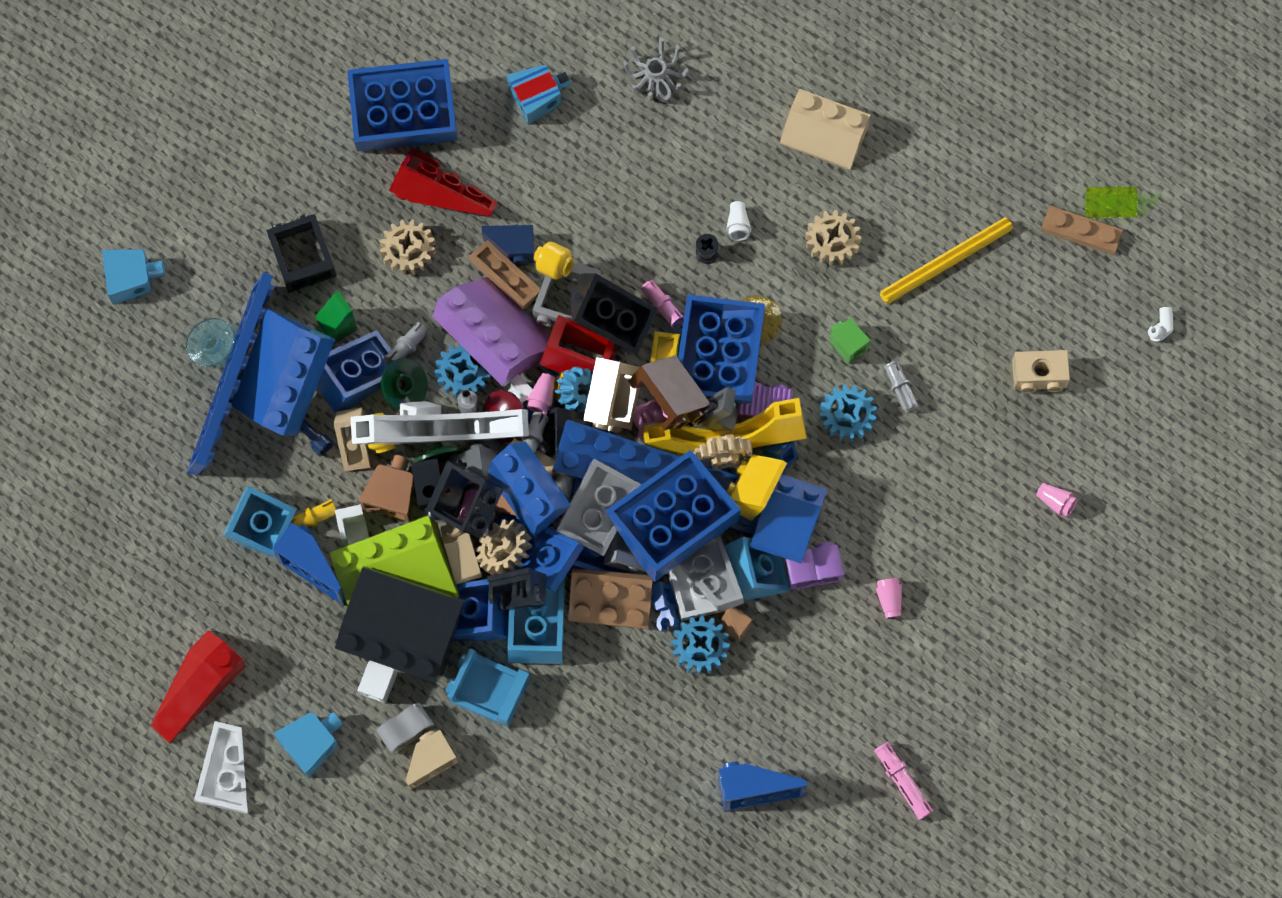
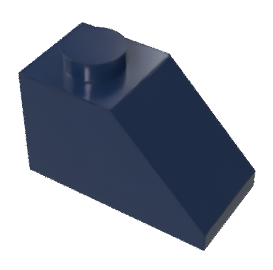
M533 225L482 226L483 241L486 242L488 240L514 265L526 266L529 263H534Z

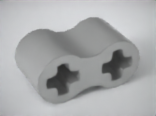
M418 702L382 724L377 729V733L391 754H395L433 729L434 723Z

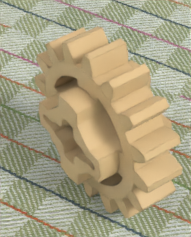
M834 210L833 215L829 216L828 212L824 211L823 218L816 215L814 223L808 224L809 231L806 232L805 239L809 241H807L806 248L813 249L811 252L812 257L820 256L819 263L821 264L827 259L829 260V266L833 265L834 260L843 265L844 258L852 260V252L858 253L859 246L857 244H861V236H858L860 234V227H854V218L849 221L847 220V213L838 216L837 210ZM844 229L847 230L849 235L845 234ZM838 232L837 237L829 243V238H832ZM816 237L822 242V247L818 244Z
M412 219L409 225H405L403 220H400L399 227L392 223V231L385 230L383 233L386 239H380V245L383 247L380 249L381 257H384V264H391L393 272L400 268L401 275H404L406 270H410L412 275H414L415 268L424 271L423 264H431L432 260L429 255H435L436 253L433 247L436 245L435 240L430 238L432 236L431 230L424 231L425 228L422 222L415 226ZM416 235L419 236L422 240H417ZM411 241V245L408 247V249H406L405 253L404 249L407 248V245H409V242ZM391 251H393L394 254H398L400 256V259H397L391 253Z
M734 435L712 437L707 440V444L699 445L700 448H695L694 452L704 466H712L713 470L736 467L740 465L739 461H742V459L747 460L746 457H750L753 453L751 441H748V438H734Z
M504 519L501 526L493 523V530H488L485 538H479L482 545L475 549L480 554L476 557V560L481 563L480 567L491 575L506 573L507 570L509 572L514 571L516 565L519 567L523 566L522 558L526 559L529 557L525 552L532 548V545L528 543L531 536L527 533V529L515 520H511L509 523Z

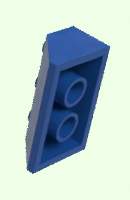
M526 441L509 444L491 461L488 476L494 484L504 489L502 492L503 497L532 538L538 536L572 506Z

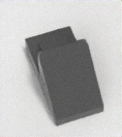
M726 387L709 397L707 400L711 405L704 412L705 417L694 424V427L706 430H734L738 412L734 402L736 391Z

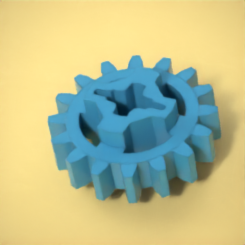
M458 344L457 349L450 345V352L448 354L443 351L440 353L443 360H436V367L439 369L435 370V376L439 378L437 380L439 387L445 385L444 392L448 394L453 391V396L456 399L464 389H468L478 396L477 389H486L484 381L491 380L490 374L480 363L481 369L477 365H473L472 360L474 358L460 344ZM464 367L468 369L464 370L463 373H459V371H462ZM446 373L454 377V382L448 379Z
M844 384L842 391L834 387L832 391L833 396L830 394L825 395L824 400L826 402H821L820 409L823 411L820 413V420H826L823 423V429L831 428V437L837 433L839 434V441H842L844 436H848L850 442H853L854 435L862 439L864 437L863 430L871 432L872 426L870 424H875L876 416L873 414L876 413L877 407L871 406L874 400L873 397L865 398V389L859 393L857 392V385H854L852 390H848L847 385ZM836 404L838 410L834 411L831 415V408ZM865 411L866 416L861 423L859 415Z
M701 615L699 621L696 622L693 617H690L689 625L681 622L680 627L682 631H674V636L678 640H671V646L677 648L672 651L673 657L680 656L678 660L679 666L687 664L686 672L689 673L692 668H696L697 675L701 674L702 669H706L708 674H710L711 666L714 665L718 669L721 667L719 659L727 660V654L723 651L730 649V644L724 642L728 639L729 635L728 633L721 634L723 625L720 624L715 627L714 618H711L709 622H705L704 615ZM696 629H705L707 631H697ZM686 637L690 645L684 651L682 643ZM716 639L718 640L719 644L717 653H715L714 649L711 647V645L715 642ZM696 641L699 643L705 642V649L701 646L696 648ZM699 658L705 661H695L694 659Z

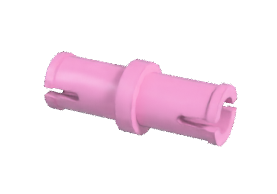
M654 280L647 281L641 287V292L658 308L656 313H661L672 328L678 327L684 321V316L672 304V298L669 295H665L655 284Z

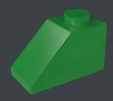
M339 291L332 295L315 316L318 324L315 327L316 331L334 338V344L358 329L353 311Z

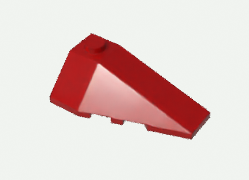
M411 147L391 184L390 192L394 193L397 198L408 200L412 203L491 216L497 205L495 200L472 185L465 187L461 184L459 175L454 172L450 174L445 173L439 169L441 165L439 161Z
M208 630L189 649L151 723V727L170 744L246 667L243 659L223 640Z

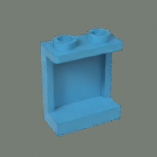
M470 648L468 654H463L459 660L457 669L460 670L456 679L451 678L446 688L448 700L452 704L509 727L530 682V674L521 669L517 672L484 658Z

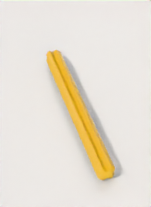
M1008 218L999 220L880 292L881 299L885 304L893 302L1012 230V223Z

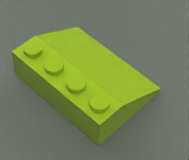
M430 516L420 518L330 552L337 579L348 605L363 566L456 598L460 597L438 523Z

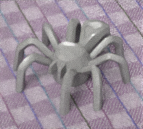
M659 38V58L647 59L648 62L646 64L638 59L635 46L631 47L637 66L645 68L643 71L633 73L629 69L627 62H623L625 71L631 77L637 78L645 74L637 86L632 85L634 93H637L648 79V99L650 101L653 99L654 82H656V97L661 102H668L671 98L672 93L669 86L675 92H680L681 83H677L675 86L667 75L668 73L678 78H685L687 76L688 68H685L683 73L667 69V67L676 65L679 57V45L675 46V55L670 63L663 61V38Z

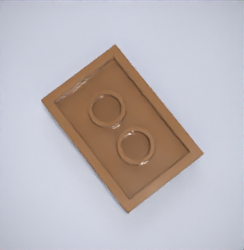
M573 568L568 621L648 629L653 580L648 575Z

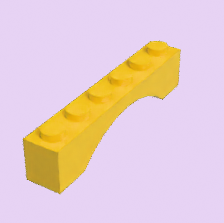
M799 398L773 402L753 418L735 424V428L732 431L706 430L683 426L678 430L672 428L664 431L661 427L664 422L643 426L644 443L646 446L680 457L689 450L694 453L695 448H700L699 445L707 444V440L712 437L717 438L725 435H734V438H748V441H751L752 448L807 438Z

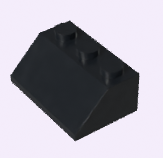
M581 273L571 296L572 320L628 352L638 355L658 308L596 273Z

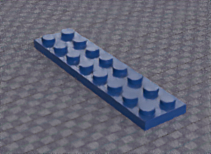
M263 272L253 286L186 473L197 476L201 470L205 471L213 460L215 451L211 450V448L215 446L216 441H219L224 427L220 426V423H223L224 418L228 417L232 403L228 401L231 400L233 394H236L241 381L237 376L240 375L247 365L249 355L245 353H248L250 346L252 347L256 340L258 332L254 330L262 322L266 311L263 307L266 301L270 299L274 289V285L271 284L273 275Z
M567 420L552 472L582 481L593 459H596L642 485L680 458V456ZM706 467L725 491L731 482L735 483L738 478L737 475ZM760 513L752 521L740 515L739 521L728 529L752 537L755 533Z

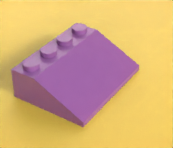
M488 277L456 286L437 300L432 316L503 387L510 383L516 375H521L541 361L550 337Z

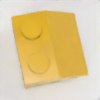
M754 454L747 461L742 459L735 472L739 475L736 482H731L726 489L728 495L741 509V516L752 521L765 508L787 464L785 461Z

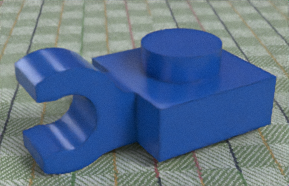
M660 581L652 584V602L656 610L660 611L656 623L658 630L668 631L666 626L668 620L671 627H679V619L675 612L678 611L671 584Z

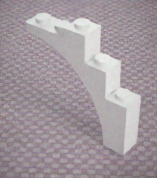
M528 410L436 415L351 417L352 444H428L529 436Z

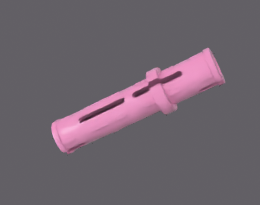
M886 742L875 749L874 752L887 770V776L891 777L918 820L931 814L934 810L905 768L907 765L904 761L901 762L890 743Z

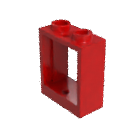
M558 315L539 365L560 373L565 370H571L573 367H580L591 370V375H593L596 360L558 346L560 340L602 355V359L614 361L618 349L613 347L614 343L571 319Z

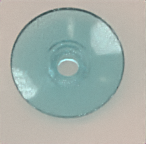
M209 318L195 325L186 339V353L190 360L202 367L215 366L224 361L231 353L235 343L232 327L226 321L219 318Z

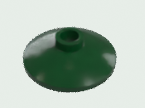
M400 358L392 361L385 368L381 387L387 402L400 410V403L424 400L427 394L428 381L426 373L419 363L409 358ZM399 380L402 383L401 389L399 388Z
M436 442L427 445V452L418 456L413 462L438 459L440 463L449 459L451 454L463 453L464 451L458 447H443L442 442Z

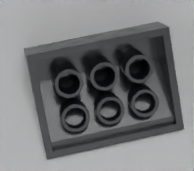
M363 566L341 623L335 649L436 683L444 675L465 600Z

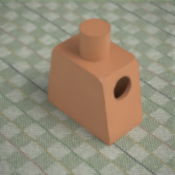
M395 455L391 467L384 465L376 467L359 499L363 510L410 522L415 484L413 474L406 472L409 459Z

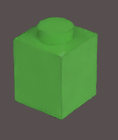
M851 318L845 322L839 321L831 328L829 342L848 364L869 349L871 340Z

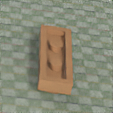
M1049 206L1041 231L1115 255L1123 229Z
M488 240L469 255V261L522 310L537 299L540 288Z

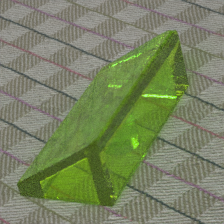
M1087 187L1084 193L1085 217L1136 218L1137 187Z

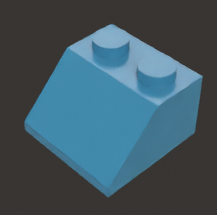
M248 486L243 490L222 537L247 549L274 557L273 547L289 527L297 509Z
M742 537L724 546L744 600H752L790 591L782 557L750 547L753 538Z

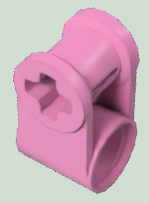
M656 399L635 408L633 421L639 430L638 436L640 438H644L643 426L665 422L668 419L663 416L660 410L661 406Z

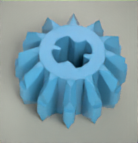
M580 367L565 370L562 372L564 378L556 380L561 385L560 389L555 391L557 394H561L558 402L565 404V409L583 412L587 406L593 377L591 370Z

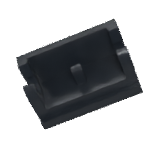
M525 568L487 576V582H489L490 604L496 603L497 593L499 596L498 606L501 611L545 603L546 574Z

